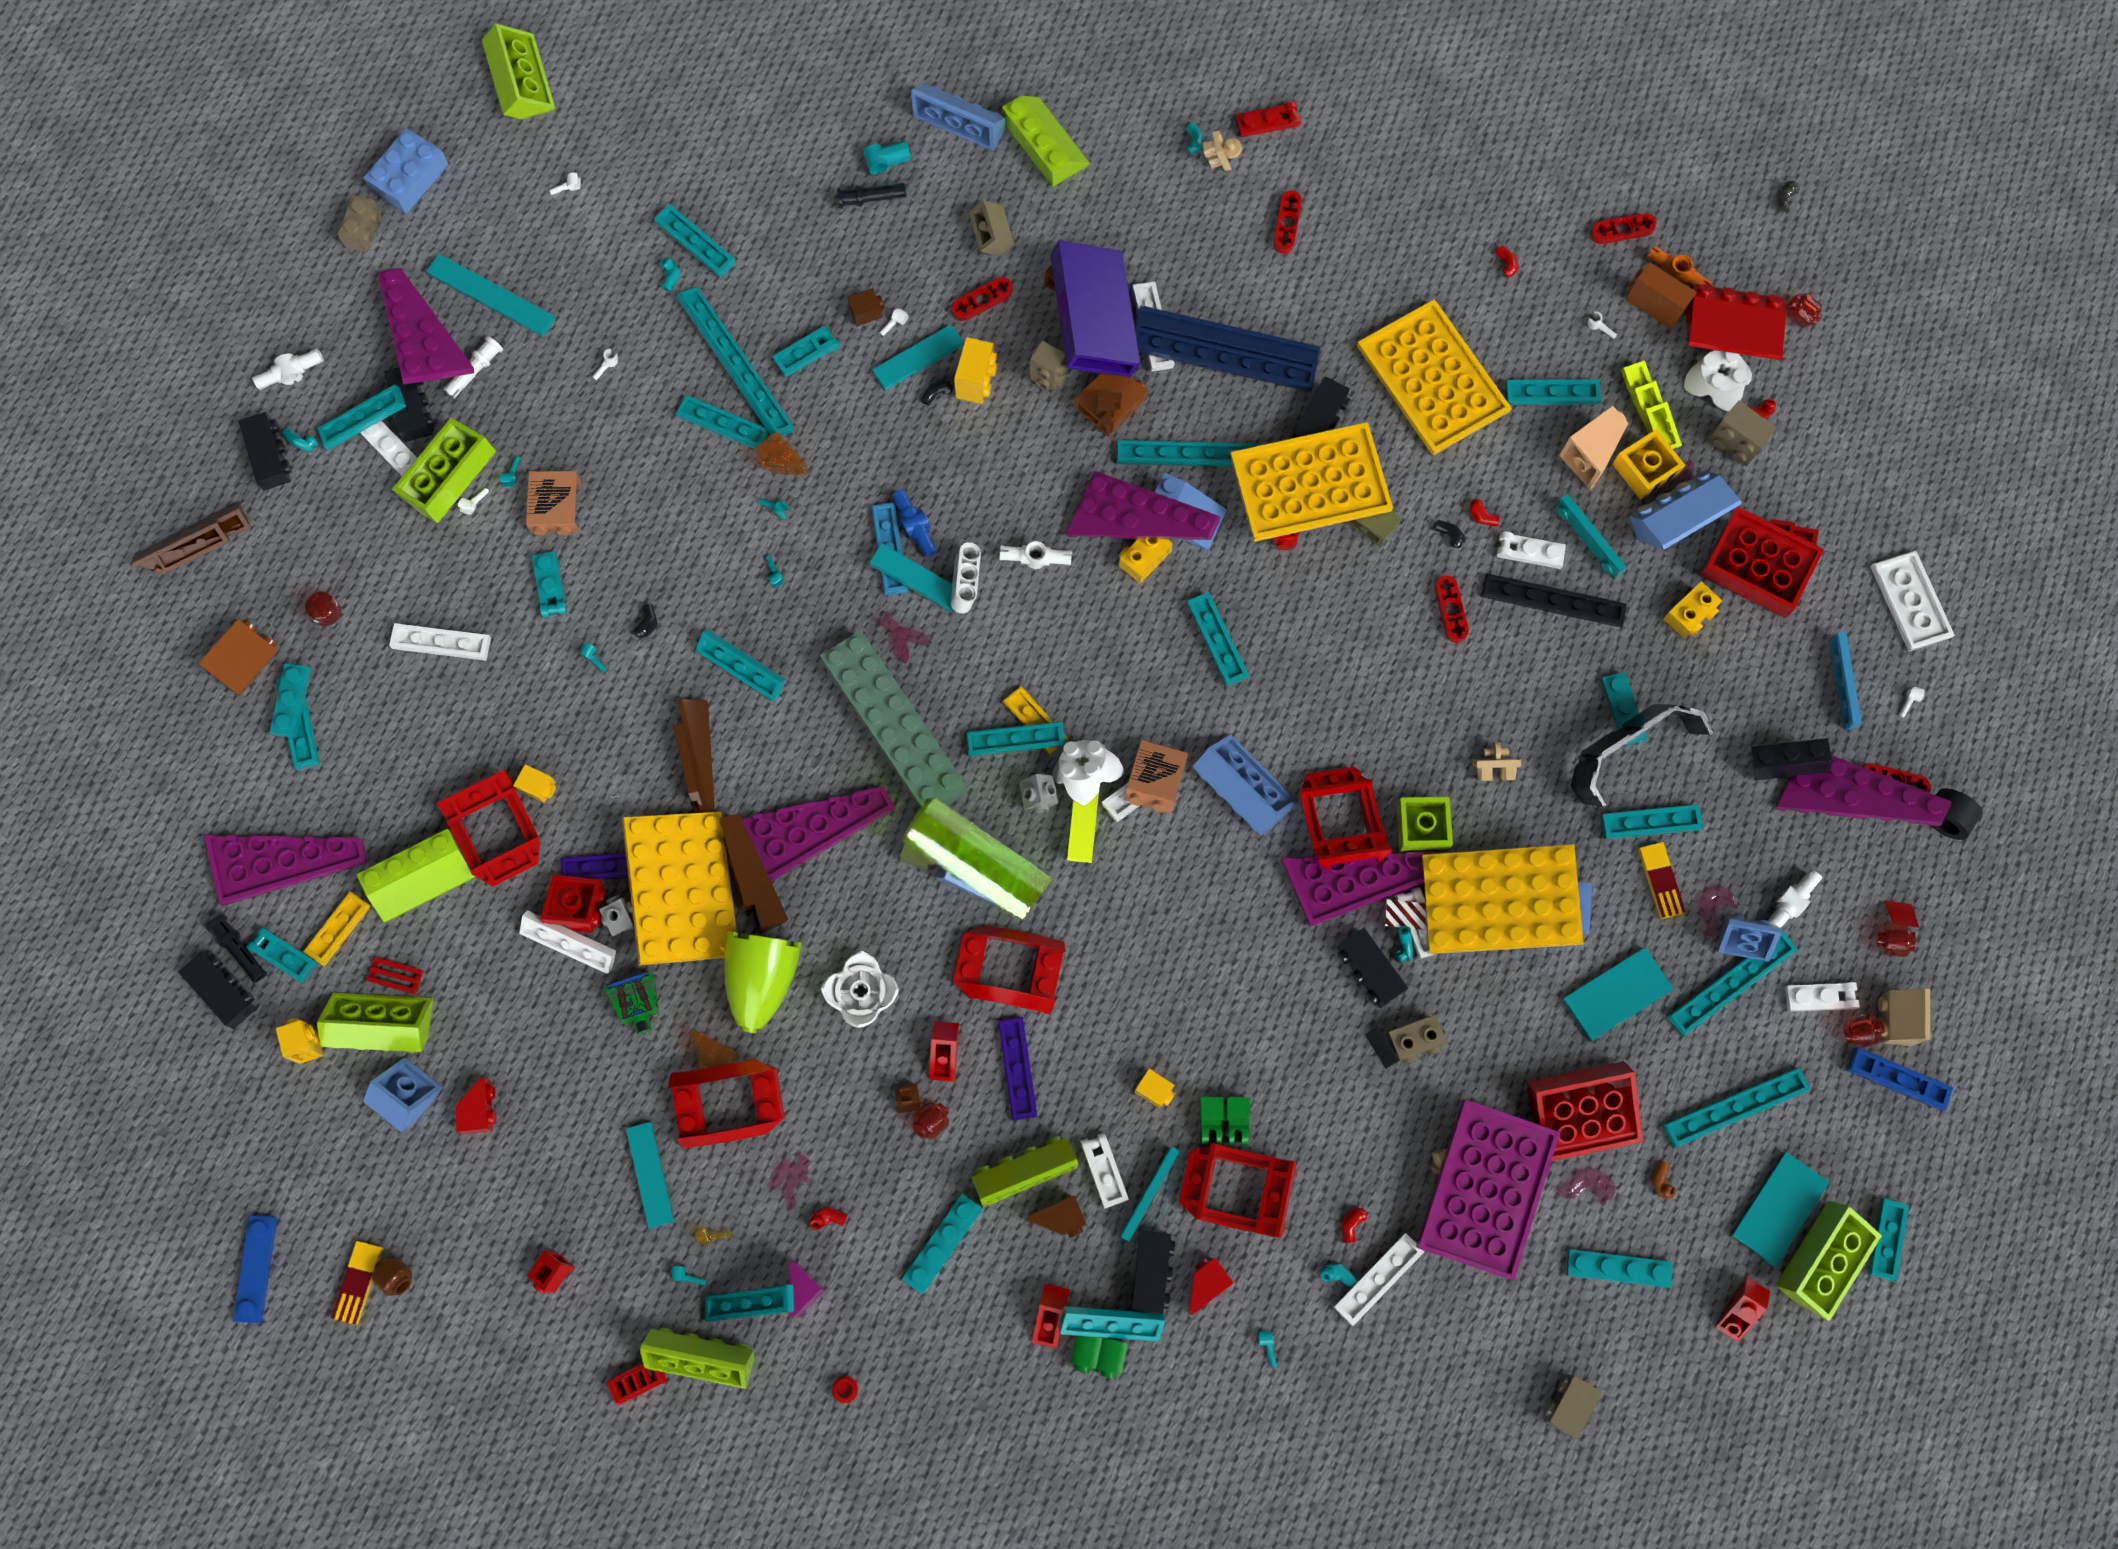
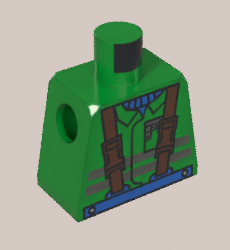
M650 970L604 985L605 991L622 1023L627 1025L634 1022L638 1035L652 1030L648 1017L659 1014L655 976Z

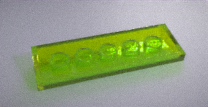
M935 797L926 798L901 841L1022 921L1042 892L1053 880L1049 875Z

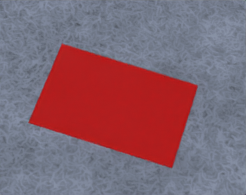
M1885 900L1892 924L1920 928L1912 904Z

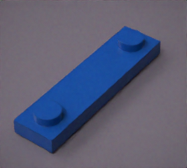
M1859 1047L1854 1048L1846 1070L1940 1111H1946L1953 1090L1952 1086Z
M249 1216L233 1322L262 1323L277 1225L276 1217Z

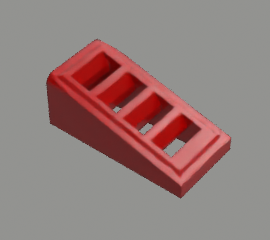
M641 1364L606 1381L615 1404L620 1406L667 1382L665 1373L653 1370L657 1378L653 1382L648 1369L644 1368V1365ZM641 1371L647 1383L644 1387L637 1374ZM629 1377H632L637 1388L634 1392L627 1379ZM619 1382H622L627 1393L624 1397L617 1384Z

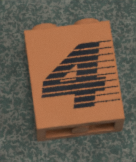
M529 471L526 525L531 533L538 536H545L548 533L568 536L571 533L578 532V526L575 523L576 490L581 488V479L577 471Z
M1141 740L1124 800L1136 806L1142 805L1153 808L1157 812L1172 813L1188 753Z

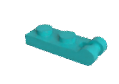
M823 326L772 357L784 377L787 378L825 354L835 351L840 347V343L831 336L832 332L828 326ZM824 340L825 343L820 345L818 341Z
M556 551L532 555L542 617H551V614L554 613L566 614L567 608ZM549 600H557L555 604L549 605L548 603Z
M262 926L257 930L256 933L258 935L255 939L249 941L246 945V948L301 983L305 982L318 964V962ZM269 940L270 942L266 948H261L264 942Z

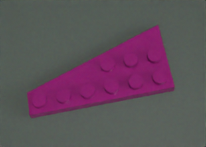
M398 268L377 271L403 385L474 374L472 364L403 270Z
M1094 470L1066 535L1068 537L1087 536L1088 538L1147 539L1148 537L1211 540L1221 518L1216 514Z
M1831 755V772L1791 777L1776 810L1781 811L1789 809L1799 810L1800 813L1819 812L1831 816L1862 819L1871 817L1881 818L1882 821L1902 820L1913 824L1941 826L1952 801Z
M881 786L854 792V794L832 797L825 801H814L778 809V811L756 814L753 817L744 818L742 821L772 882L896 808L884 787Z
M204 835L218 902L221 906L368 863L364 842L361 838Z
M1438 852L1390 853L1379 863H1377L1376 858L1332 864L1330 865V871L1320 865L1317 857L1314 856L1292 859L1282 858L1281 861L1308 925L1313 927L1424 884L1423 855L1438 854Z

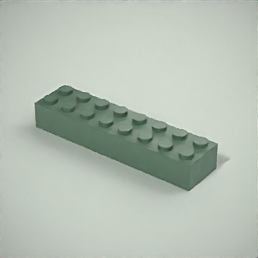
M861 630L820 655L822 664L923 814L932 816L967 793V785Z

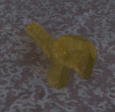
M704 1228L695 1232V1237L700 1245H706L719 1239L733 1238L732 1231L710 1235L708 1228Z

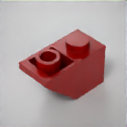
M480 1078L455 1106L457 1133L472 1134L493 1131V1125H496L497 1122L496 1111L492 1109V1099L496 1097L495 1085L491 1084V1080Z
M1747 1277L1733 1293L1715 1328L1739 1342L1766 1312L1770 1290Z

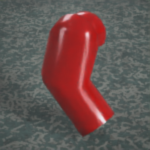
M1501 245L1495 254L1505 262L1506 266L1502 272L1510 278L1519 270L1518 260L1511 251Z
M1766 399L1764 404L1758 408H1749L1764 419H1767L1774 414L1776 402L1772 399Z
M1473 499L1470 502L1469 512L1476 523L1498 526L1500 515L1487 513L1480 499Z
M824 1207L811 1215L809 1226L813 1230H820L830 1222L844 1226L848 1214L830 1207Z
M1354 1207L1342 1218L1343 1243L1356 1242L1355 1227L1360 1222L1366 1221L1367 1212L1365 1209Z

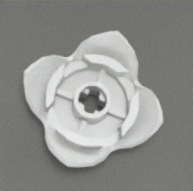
M1705 348L1698 353L1697 364L1687 373L1684 389L1695 396L1710 395L1713 403L1718 408L1729 412L1738 400H1741L1745 386L1751 382V370L1740 354Z
M1081 740L1068 742L1064 745V751L1061 753L1052 772L1054 782L1057 784L1064 783L1069 796L1084 806L1095 798L1099 792L1101 782L1117 780L1124 774V769L1120 760L1108 751L1104 744L1099 741Z
M863 951L850 956L845 962L843 970L840 973L830 975L821 987L822 994L827 1003L842 1013L846 1023L857 1028L871 1024L882 1010L888 1008L894 1002L899 991L894 978L889 974L881 972L878 962L874 957ZM859 986H864V989L868 991L867 994H864V997L854 994L855 990H859Z

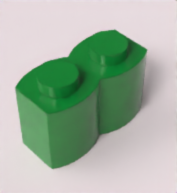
M1076 1335L1070 1363L1075 1364L1074 1370L1090 1373L1091 1368L1101 1370L1100 1376L1115 1379L1116 1374L1122 1375L1128 1343L1103 1337Z

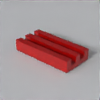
M374 957L373 967H370L369 970L370 975L366 978L367 982L416 995L424 972L423 970ZM379 965L416 974V977L411 978L379 969ZM380 974L409 982L413 985L412 988L377 979L375 976Z

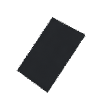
M1378 1025L1365 1034L1385 1069L1399 1061Z

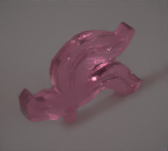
M799 1155L801 1161L798 1167L789 1161L779 1164L774 1172L773 1184H769V1188L776 1189L780 1187L785 1177H794L793 1180L786 1183L783 1187V1195L789 1202V1210L794 1209L797 1205L794 1188L800 1185L802 1181L806 1183L811 1182L806 1177L809 1159L804 1155Z

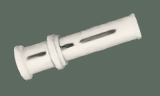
M486 336V341L477 351L474 350L472 352V358L469 362L474 367V374L455 376L443 388L453 399L458 396L483 367H489V362L498 352L501 353L503 351V348L490 336Z

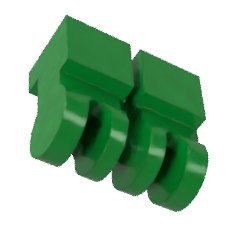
M1223 1097L1199 1098L1201 1145L1209 1144L1210 1130L1215 1132V1143L1221 1145L1224 1134L1221 1121H1228V1130H1226L1228 1145H1234L1235 1131L1240 1132L1241 1145H1248L1250 1097L1225 1098V1105H1223Z

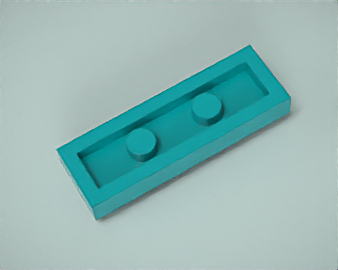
M284 664L270 728V734L273 736L297 738L311 674L309 666Z
M1625 672L1603 677L1600 680L1617 730L1622 728V724L1639 714ZM1646 731L1624 744L1623 747L1646 741L1648 739Z
M1885 1198L1880 1199L1875 1230L1882 1237L1871 1253L1868 1275L1892 1282L1897 1281L1910 1205Z

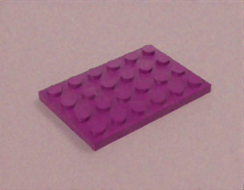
M1462 1099L1416 1248L1515 1281L1560 1132Z

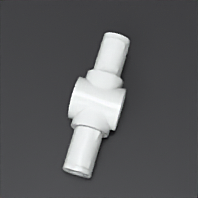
M317 348L300 356H294L289 353L282 354L274 360L275 365L271 366L270 370L256 375L252 379L259 390L277 382L291 385L294 384L293 381H301L303 378L302 373H305L306 369L324 362V358Z
M1038 541L1022 545V547L1001 545L1000 561H1021V564H1027L1033 569H1039L1050 564L1071 566L1072 550H1054ZM1033 552H1038L1042 556L1040 558L1035 559L1032 558L1030 555Z
M1810 869L1798 884L1788 886L1782 892V897H1778L1776 900V911L1767 921L1781 928L1788 919L1797 918L1810 904L1808 900L1810 893L1820 882L1822 876L1815 870Z

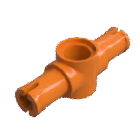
M1654 245L1646 257L1660 265L1663 271L1685 285L1708 284L1711 286L1712 281L1696 272L1693 262L1688 256H1671Z

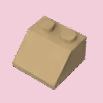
M1930 989L1889 990L1881 994L1878 1000V1010L1881 1012L1878 1035L1881 1036V1043L1914 1046L1930 1040Z

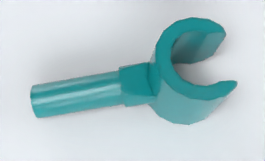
M515 456L509 473H500L502 487L515 486V473L521 460L520 457Z
M762 498L758 499L759 504L773 509L780 519L786 518L782 511H791L783 500L774 503Z
M767 556L765 559L772 572L767 579L776 589L784 583L781 572L775 567L771 556Z
M585 642L580 649L582 657L590 660L602 673H605L608 669L593 656L597 649L588 642Z
M673 1266L671 1268V1278L674 1281L691 1282L701 1286L706 1284L705 1279L685 1275L686 1267Z
M1260 1330L1258 1331V1345L1267 1346L1271 1368L1277 1367L1273 1351V1335L1270 1331Z

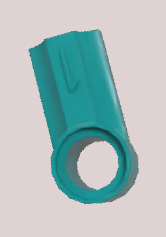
M905 140L886 146L871 144L863 150L867 167L872 175H877L878 172L884 173L890 166L911 160L909 148Z

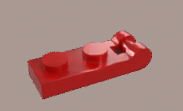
M1290 101L1281 106L1236 114L1235 120L1240 138L1300 126L1301 119L1296 113L1298 110L1296 102ZM1288 114V119L1282 118V115Z

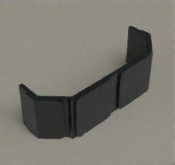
M1653 704L1622 724V728L1610 732L1580 753L1581 755L1578 756L1579 762L1574 768L1570 785L1574 793L1585 805L1604 807L1606 804L1596 788L1603 758L1670 714L1678 715L1690 734L1711 735L1713 731L1705 712L1670 704Z

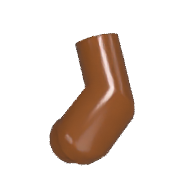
M1658 1160L1651 1183L1658 1196L1663 1199H1671L1675 1196L1676 1189L1666 1179L1670 1164Z

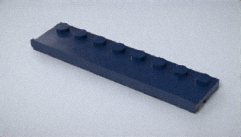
M1140 305L1135 327L1138 353L1311 392L1313 388L1320 346Z

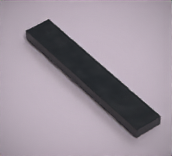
M1488 573L1485 575L1481 595L1482 598L1622 628L1624 624L1627 606L1626 603Z

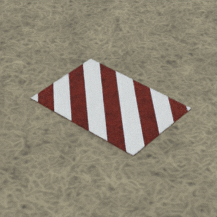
M1387 899L1385 926H1409L1410 929L1425 930L1426 903Z

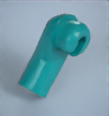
M1192 122L1186 127L1187 132L1192 137L1191 143L1187 145V150L1192 155H1195L1203 149L1202 142H1205V137L1195 122Z
M664 257L660 265L665 272L666 278L661 284V288L671 292L680 278V271L674 260L670 257Z
M286 428L282 432V437L292 446L304 451H313V448L318 445L316 439L311 435H308L304 440L290 428Z
M1401 926L1398 929L1401 950H1397L1395 956L1399 963H1404L1405 961L1409 962L1413 957V942L1410 927Z
M1340 1263L1327 1264L1320 1270V1278L1324 1282L1341 1280L1351 1289L1359 1281Z

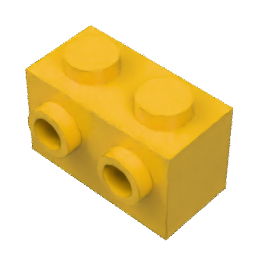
M1148 537L1147 539H1135L1136 542L1131 547L1126 546L1120 553L1119 567L1141 584L1172 551L1173 543L1170 540Z
M1701 581L1669 611L1663 620L1683 639L1689 634L1694 636L1703 627L1701 622L1705 618L1710 621L1720 611L1717 609V606L1722 600Z
M296 1018L287 1020L283 1023L284 1026L276 1028L283 1058L300 1064L324 1056L322 1047H320L317 1027Z

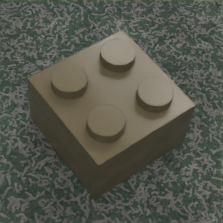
M1738 400L1709 439L1716 448L1725 450L1732 455V458L1737 463L1748 466L1776 431L1777 427Z

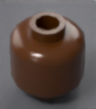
M399 1257L383 1258L374 1267L372 1281L387 1296L403 1294L412 1283V1271Z

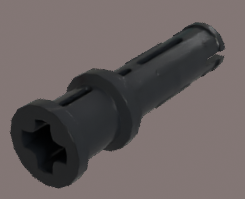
M905 183L862 188V186L858 185L853 189L845 190L837 188L839 209L849 205H858L860 207L864 203L871 201L906 198Z
M225 914L218 915L206 925L207 931H212L219 940V946L224 949L227 948L253 983L259 982L266 976L267 972L264 971L241 942L240 933L230 926Z

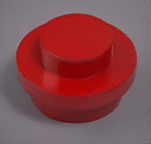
M849 1376L838 1378L832 1386L833 1397L840 1403L853 1401L858 1394L857 1382Z

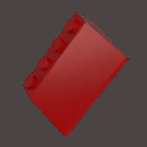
M1692 284L1691 289L1697 293L1685 310L1688 346L1782 360L1786 323L1784 298L1777 295H1761L1753 291L1742 292L1732 288H1717L1708 284Z
M1737 506L1699 575L1786 618L1795 610L1824 549Z
M1624 1061L1527 1081L1529 1103L1534 1123L1560 1132L1552 1161L1643 1142L1635 1071Z

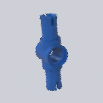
M904 489L895 492L892 497L901 512L899 520L903 530L907 531V537H912L913 540L917 541L925 557L935 554L937 549L928 534L930 532L928 529L930 525L921 508L917 509L916 506H913Z

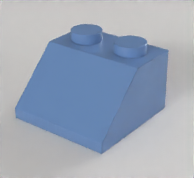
M404 1057L370 1082L363 1103L402 1132L419 1119L443 1087Z

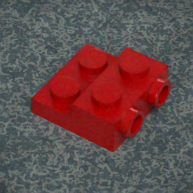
M552 874L540 919L542 923L564 925L572 931L593 933L595 926L599 927L601 924L602 914L599 912L601 904H606L607 890H605L602 881L598 879Z

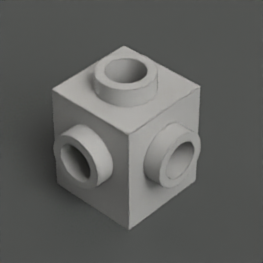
M1035 774L1019 781L1024 810H1035V813H1044L1049 811V807L1058 804L1053 775Z
M617 895L606 901L607 906L599 909L602 914L601 920L612 936L622 934L634 928L630 896L621 898L620 895Z

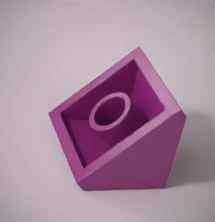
M790 1262L789 1285H793L794 1312H789V1317L799 1318L826 1290L800 1264Z

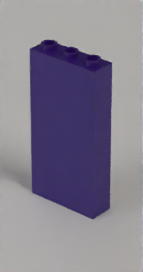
M1059 240L1050 257L1066 367L1131 377L1140 365L1122 251Z

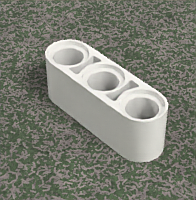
M971 542L964 543L960 547L954 561L951 607L958 613H967L977 596L981 552L979 547Z

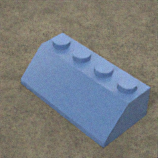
M922 84L911 91L913 117L990 150H995L1005 131V118L1001 114L983 109L976 103L971 104L964 101L957 95L943 92L936 86Z
M1701 471L1691 480L1678 484L1669 493L1659 495L1650 504L1640 506L1629 517L1638 541L1664 550L1742 503L1719 474Z
M1231 734L1210 746L1193 765L1199 776L1206 780L1215 789V792L1220 797H1223L1232 806V809L1249 823L1251 829L1258 832L1261 836L1274 827L1299 803Z

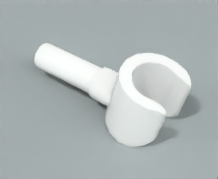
M569 173L566 183L549 191L553 195L567 189L578 190L581 186L580 178H578L577 173Z
M895 309L891 320L879 333L884 336L896 322L904 325L908 319L907 312Z
M1597 311L1593 312L1592 317L1597 321L1589 318L1588 326L1594 330L1600 329L1614 339L1617 334L1602 323V314Z
M611 349L604 351V362L592 376L595 380L608 367L617 365V354L613 358H609L612 354Z
M484 488L471 500L461 498L458 503L460 511L471 515L478 501L489 493L488 489Z
M1918 687L1909 689L1906 693L1905 704L1898 716L1904 718L1913 701L1921 702L1925 690Z

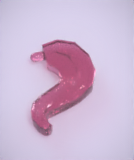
M1723 886L1711 888L1700 898L1698 904L1700 915L1708 928V933H1704L1705 938L1715 936L1720 929L1715 909L1728 903L1732 907L1736 906V903L1732 900L1735 896L1728 888Z
M1598 1170L1583 1171L1574 1179L1566 1191L1561 1187L1557 1189L1558 1194L1562 1198L1573 1199L1585 1188L1589 1187L1596 1192L1597 1196L1602 1197V1206L1606 1205L1607 1200H1612L1616 1193L1614 1182L1605 1173Z

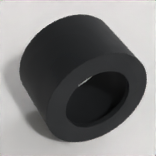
M1949 788L1940 789L1936 796L1952 801L1942 825L1929 826L1946 837L1956 840L1967 839L1983 814L1981 806L1974 799L1960 791Z

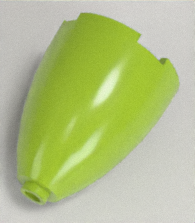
M727 931L724 950V978L727 999L736 1024L742 1026L741 1031L756 1033L757 1029H762L770 1021L784 1000L794 978L802 943L791 941L790 946H788L787 940L742 933L740 938H737L738 933Z

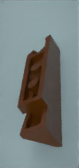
M237 501L135 555L132 558V565L134 567L142 566L154 569L157 573L165 574L229 543L230 539L228 536L251 529L250 523L240 502Z
M680 699L677 701L683 723L673 725L689 797L693 802L695 813L715 812L708 701Z
M735 814L721 817L719 820L724 834L722 839L725 841L724 846L726 847L728 865L741 912H753L758 934L786 923L788 917L741 816Z

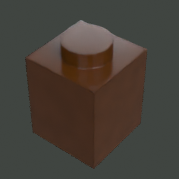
M873 288L847 297L856 326L883 318L882 309L885 306L881 295L876 296Z

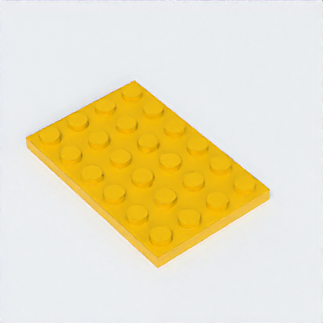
M1435 299L1357 343V348L1432 456L1504 416L1512 409Z
M1368 422L1238 450L1230 454L1254 542L1391 512L1393 510Z
M721 812L624 817L622 819L639 965L724 958L727 931L737 933L727 852L724 846L725 841L722 839L724 834L719 820L722 817Z
M1574 844L1423 855L1430 954L1583 945Z

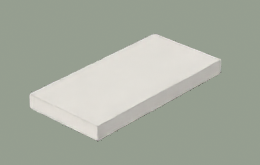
M1916 550L1874 563L1870 566L1908 652L1955 636Z

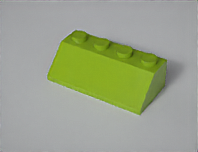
M495 23L483 37L482 43L503 115L523 119L555 110L534 34Z
M1019 96L1002 107V117L1005 118L1006 127L1052 187L1090 165L1089 161L1039 97Z
M450 418L392 490L422 515L438 524L496 451L484 436Z
M448 828L356 874L367 898L384 923L475 878L470 872L454 835Z
M333 992L317 1021L320 1047L406 1051L410 1053L422 1052L428 1040L433 998Z
M1056 1136L1045 1141L1047 1146L1039 1149L1036 1146H1032L1022 1151L1023 1156L1014 1159L1011 1155L999 1160V1165L990 1169L989 1165L975 1170L976 1175L971 1178L983 1208L1077 1169L1078 1161L1067 1138L1061 1139L1060 1136Z
M1828 1201L1775 1286L1794 1302L1824 1320L1830 1321L1882 1235L1851 1207Z
M659 1328V1330L651 1329L640 1348L644 1368L747 1389L754 1363V1350L750 1349L747 1345H728L722 1340L715 1338L709 1341L703 1340L691 1333H685L684 1335L674 1334L672 1330L666 1328Z

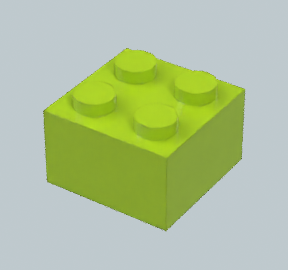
M1407 797L1399 799L1396 804L1399 852H1448L1453 845L1450 797Z

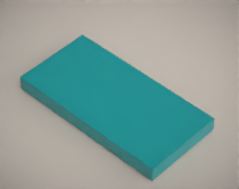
M1645 947L1566 996L1562 1001L1591 1042L1668 994L1674 988Z
M1784 1152L1730 1236L1770 1265L1776 1267L1830 1182L1789 1153Z

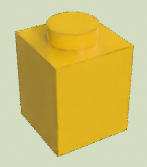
M526 764L513 785L518 792L542 803H545L547 798L550 799L556 790V782L551 776Z
M1148 1069L1134 1092L1159 1109L1163 1104L1168 1106L1176 1094L1172 1091L1175 1085L1151 1069Z

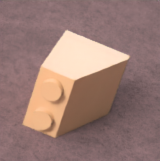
M1614 406L1573 434L1559 455L1589 490L1594 487L1605 470L1628 425L1624 414L1617 411Z

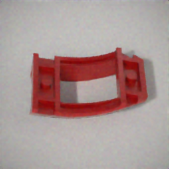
M1356 767L1307 773L1304 784L1300 789L1302 808L1318 863L1329 871L1332 864L1376 858L1377 863H1379L1391 853V846H1388L1386 833L1378 813L1372 779L1363 777L1361 775L1362 772ZM1357 791L1367 834L1324 840L1313 797Z
M505 769L437 802L461 849L471 874L483 880V882L493 887L538 864L540 839ZM505 797L527 842L483 863L462 818Z
M985 925L963 932L952 982L970 999L996 1002L1050 1014L1056 1002L1054 997L1063 953L1066 952L1065 942L1027 932ZM987 939L1037 948L1028 993L978 984Z
M756 1058L692 1069L690 1071L672 1072L670 1074L667 1088L672 1090L679 1137L676 1140L683 1148L719 1144L765 1135L785 1119L777 1068L757 1061ZM750 1074L758 1123L707 1132L699 1084Z
M1211 1143L1203 1148L1189 1151L1179 1203L1197 1220L1281 1238L1286 1230L1284 1224L1294 1177H1297L1296 1162ZM1216 1159L1267 1171L1257 1220L1206 1208Z

